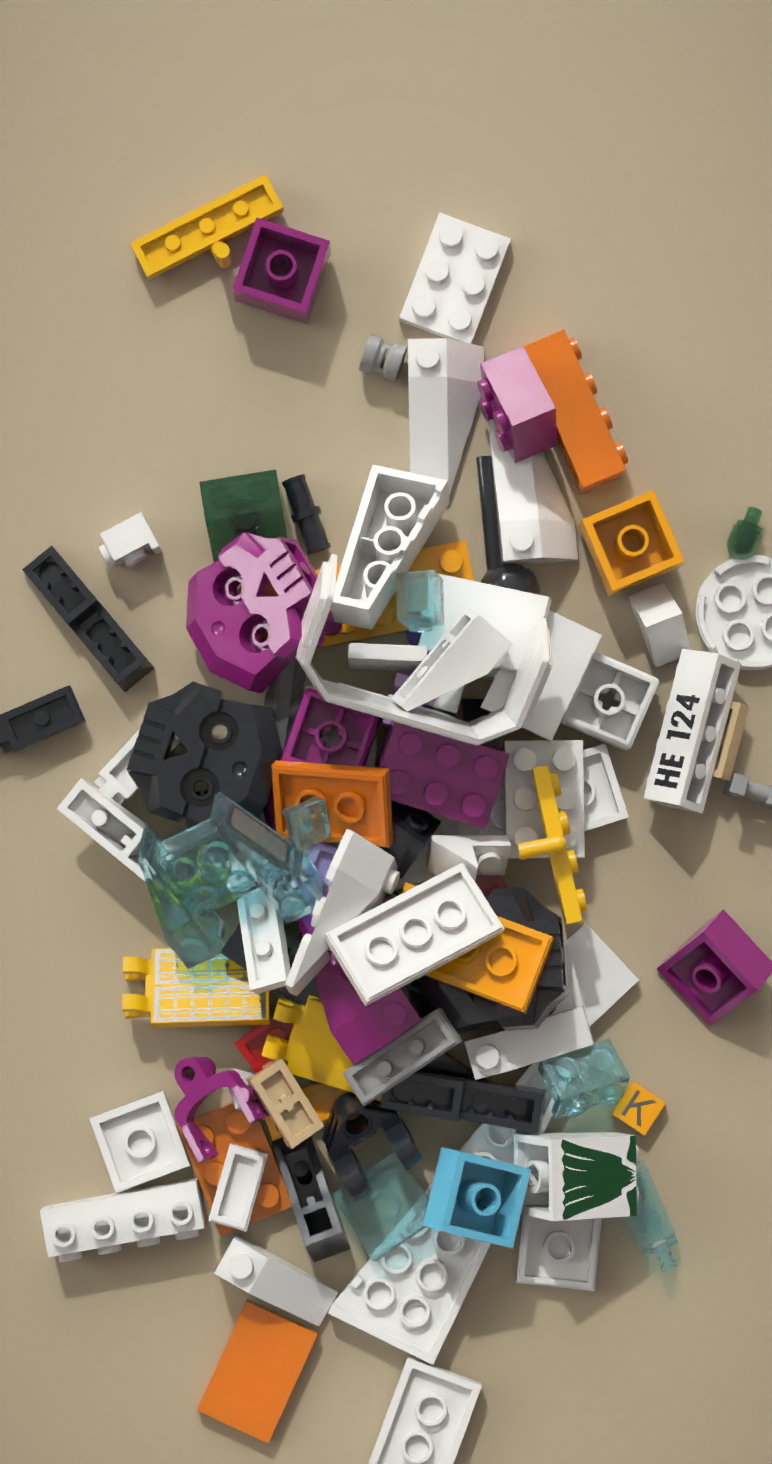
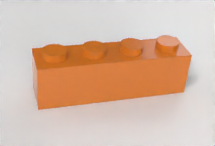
M563 329L523 346L556 407L557 442L580 494L622 477L626 470L624 465L628 463L626 452L620 442L614 443L609 430L613 428L612 421L606 408L602 407L599 409L593 395L597 394V388L589 372L584 374L578 360L582 359V354L575 338L568 339Z

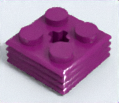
M307 688L283 753L282 761L365 767L381 718L326 702L317 690ZM333 729H337L338 736L342 741L340 744L334 743L332 748H328L322 736L324 733L331 734Z

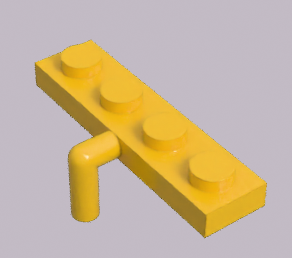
M265 174L131 242L130 245L148 280L209 249L221 268H228L232 264V257L229 246L224 242L253 228L256 217L268 220L284 212V208Z
M548 765L534 767L531 769L545 838L517 844L520 859L549 854L564 924L582 921L581 913L587 912V904L583 889H575L572 874L579 873L574 849L567 851L566 848L567 843L564 835L570 834L566 811L558 812L555 796L562 795L557 772L550 773Z

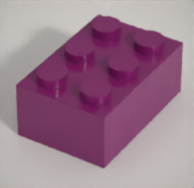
M391 721L376 768H389L392 801L486 830L510 754L502 748L486 743L476 746Z

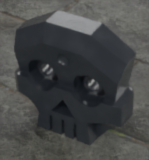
M193 681L173 695L148 703L144 720L126 769L142 794L148 813L178 823L187 817L223 837L231 839L239 832L230 825L232 807L238 808L254 819L267 808L273 790L271 765L276 760L282 761L283 756L273 709L271 707L224 700L221 690ZM220 725L226 727L228 731L227 736L222 740L215 739L213 736L214 729ZM175 736H177L188 753L168 759ZM201 781L206 782L209 786L208 793L204 796H198L194 790L195 785Z
M524 887L493 889L489 897L485 898L497 916L554 937V942L526 1014L428 976H422V994L434 1010L442 1008L458 1034L500 1024L506 1031L538 1029L546 1017L551 1015L557 1006L568 997L562 918L544 907Z

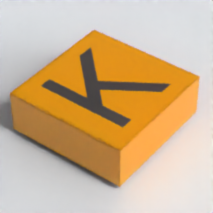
M631 1081L611 1114L645 1136L666 1103L634 1081Z

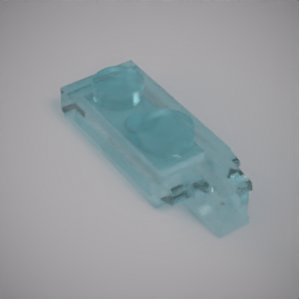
M643 1159L636 1164V1184L639 1189L637 1216H628L626 1219L639 1249L643 1250L645 1256L655 1253L662 1271L665 1272L677 1266L670 1246L678 1243L675 1236L676 1231Z

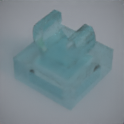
M313 797L303 803H297L282 810L286 818L288 828L286 831L292 848L302 851L332 836L325 799Z

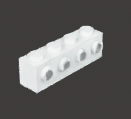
M198 1178L48 1205L40 1210L48 1258L59 1256L60 1262L83 1258L82 1251L98 1249V1255L118 1252L122 1250L121 1244L136 1241L137 1247L156 1245L161 1243V1236L175 1234L176 1240L199 1236L198 1229H203L207 1225Z

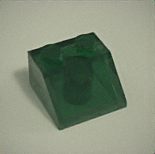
M276 469L199 482L213 562L220 560L218 556L221 550L244 532L268 538H288Z

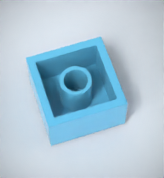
M441 1147L423 1226L513 1248L531 1169Z

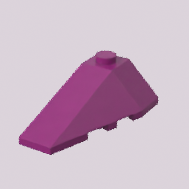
M328 889L295 911L303 937L306 933L313 934L315 928L311 926L312 911L316 901H320L322 897H327ZM331 959L315 976L330 1032L353 1065L382 1048L422 1020L400 988L365 1006L345 972H335Z

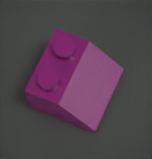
M723 909L687 939L657 970L698 1015L711 1026L758 991L772 974V961Z

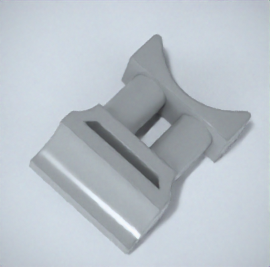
M734 773L730 781H727L723 794L734 798H748L761 802V806L772 809V785L765 786L749 781L750 777Z

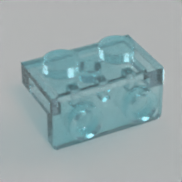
M610 1038L594 1043L591 1046L540 1061L538 1071L555 1101L551 1110L554 1119L566 1115L573 1118L583 1114L590 1107L599 1104L609 1106L616 1103L623 1097L631 1078Z

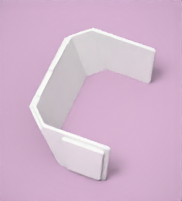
M331 554L328 563L323 561L301 622L302 637L295 657L317 692L326 702L476 746L522 728L527 714H533L553 666L550 630L547 629V621L543 617L538 619L503 708L469 722L455 719L451 715L421 706L407 712L391 699L394 695L388 694L387 697L340 682L337 684L321 679L311 660L334 599L338 555Z

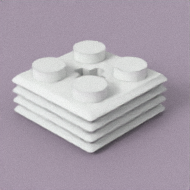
M594 651L560 723L623 751H628L633 745L659 684V679ZM608 691H612L615 693L613 700L618 702V707L611 706L607 711L601 708L603 702L598 700V696H605Z

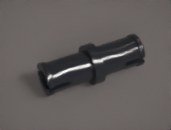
M305 474L281 483L285 488L294 513L291 515L293 524H298L307 548V554L311 555L328 549L331 545L328 543L319 515L322 514L319 506H315L305 480Z

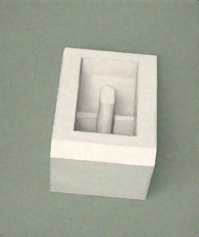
M665 583L628 596L655 668L680 659L682 648L691 650L683 614Z

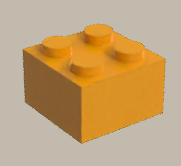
M654 490L584 518L579 525L581 534L608 597L678 569L684 563V558Z

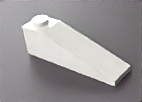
M447 338L408 339L410 473L447 480L450 496L481 398L477 381L481 380L480 363L484 362V346Z

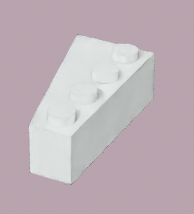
M372 465L335 585V595L331 604L334 622L370 630L373 629L450 503L447 480Z

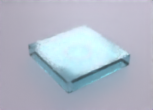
M392 1152L365 1171V1175L372 1188L371 1192L356 1201L353 1200L345 1186L332 1194L369 1257L374 1262H377L426 1228V1226H423L429 1198L410 1168L408 1170L404 1168L395 1152Z

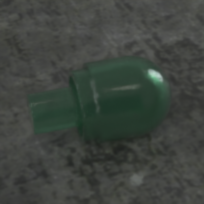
M748 507L744 520H737L736 524L733 525L727 539V550L733 558L746 560L755 554L762 537V528L758 526L763 513L760 509Z

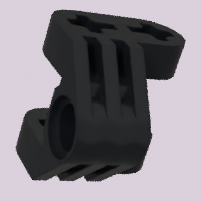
M348 1092L340 1095L335 1100L322 1139L343 1184L353 1200L356 1201L371 1192L372 1188L350 1145L356 1146L373 1136L379 1127H382L394 1152L406 1170L424 1159L398 1111L380 1108L381 1101L374 1100L363 1107L356 1094ZM360 1114L353 1120H347L352 1115Z

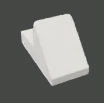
M431 835L426 868L437 876L463 862L474 881H476L477 875H505L511 848L508 835Z

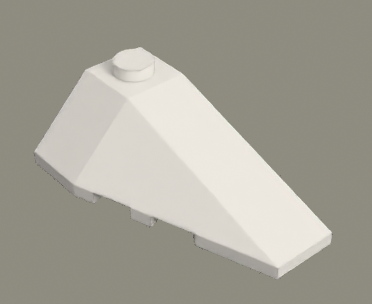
M493 420L488 421L502 566L578 561L575 521L544 452L514 463L509 451L503 453L497 443L494 433L497 428Z
M346 829L325 877L329 880L327 897H322L320 901H316L312 911L311 926L315 928L313 934L306 933L302 938L285 983L289 993L298 996L330 960L328 951L331 949L324 939L325 934L381 905L386 893L392 894L400 878V872L396 871L398 867L395 857L349 829Z

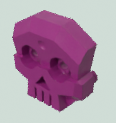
M244 532L221 550L218 556L220 560L199 570L189 580L186 629L211 673L248 691L262 693L291 661L298 662L295 656L302 637L301 622L318 576L297 540L283 537L268 538ZM241 584V592L237 595V587ZM330 610L315 651L323 645L324 635L334 636L341 631L343 623L334 622L333 613ZM268 631V638L264 642L263 635Z

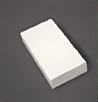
M230 1143L208 1221L247 1231L268 1153Z

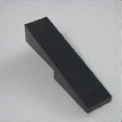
M52 545L22 569L124 692H127L154 669V666Z
M417 1071L384 1093L381 1098L380 1108L452 1121L462 1119L538 1133L542 1125L547 1089Z

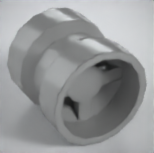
M371 334L362 355L359 371L367 374L376 372L382 374L385 380L396 383L408 346L399 343L390 345L384 343L382 337ZM387 350H389L388 355H387L386 360H385V363H384V367H383V369H382L381 367H382V364H383V361H384L386 352H387Z

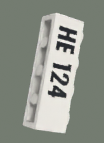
M682 648L679 663L676 666L672 690L666 705V713L660 736L656 743L653 763L647 778L644 799L666 807L703 814L741 663L718 653Z

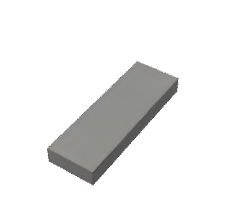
M440 1007L382 1048L345 1070L343 1075L364 1107L462 1042V1039Z

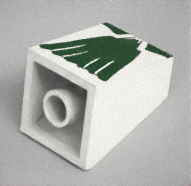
M617 1132L514 1133V1165L531 1169L521 1214L553 1222L637 1216L639 1189L636 1184V1164L639 1158V1151L636 1145V1135Z

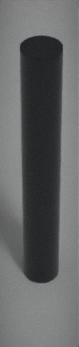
M480 456L476 458L488 571L491 568L502 566L492 457Z

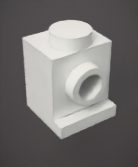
M141 512L100 533L105 544L99 546V549L109 567L115 564L120 566L124 563L127 567L133 566L147 557L145 552L150 549L153 550L155 555L162 552Z

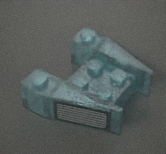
M221 792L214 796L210 819L160 842L149 826L143 829L137 858L165 940L188 969L221 954L226 924L215 910L261 889L288 924L312 913L316 901H320L323 897L325 879L305 852Z

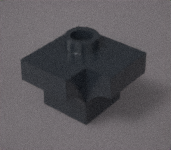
M391 800L393 843L389 848H379L395 857L398 867L396 871L400 872V879H402L441 821L427 811L408 805L403 807Z

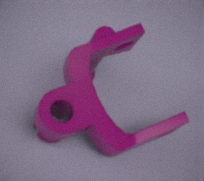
M188 1057L177 1063L174 1075L185 1097L175 1108L174 1117L182 1129L198 1163L213 1159L219 1154L194 1122V1115L198 1107L217 1090L223 1087L232 1089L249 1124L269 1116L266 1109L258 1101L259 1098L252 1086H247L235 1070L216 1073V1066L208 1057Z

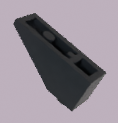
M284 1137L272 1141L271 1143L304 1245L314 1263L351 1249L312 1137H308L291 1149L284 1142Z

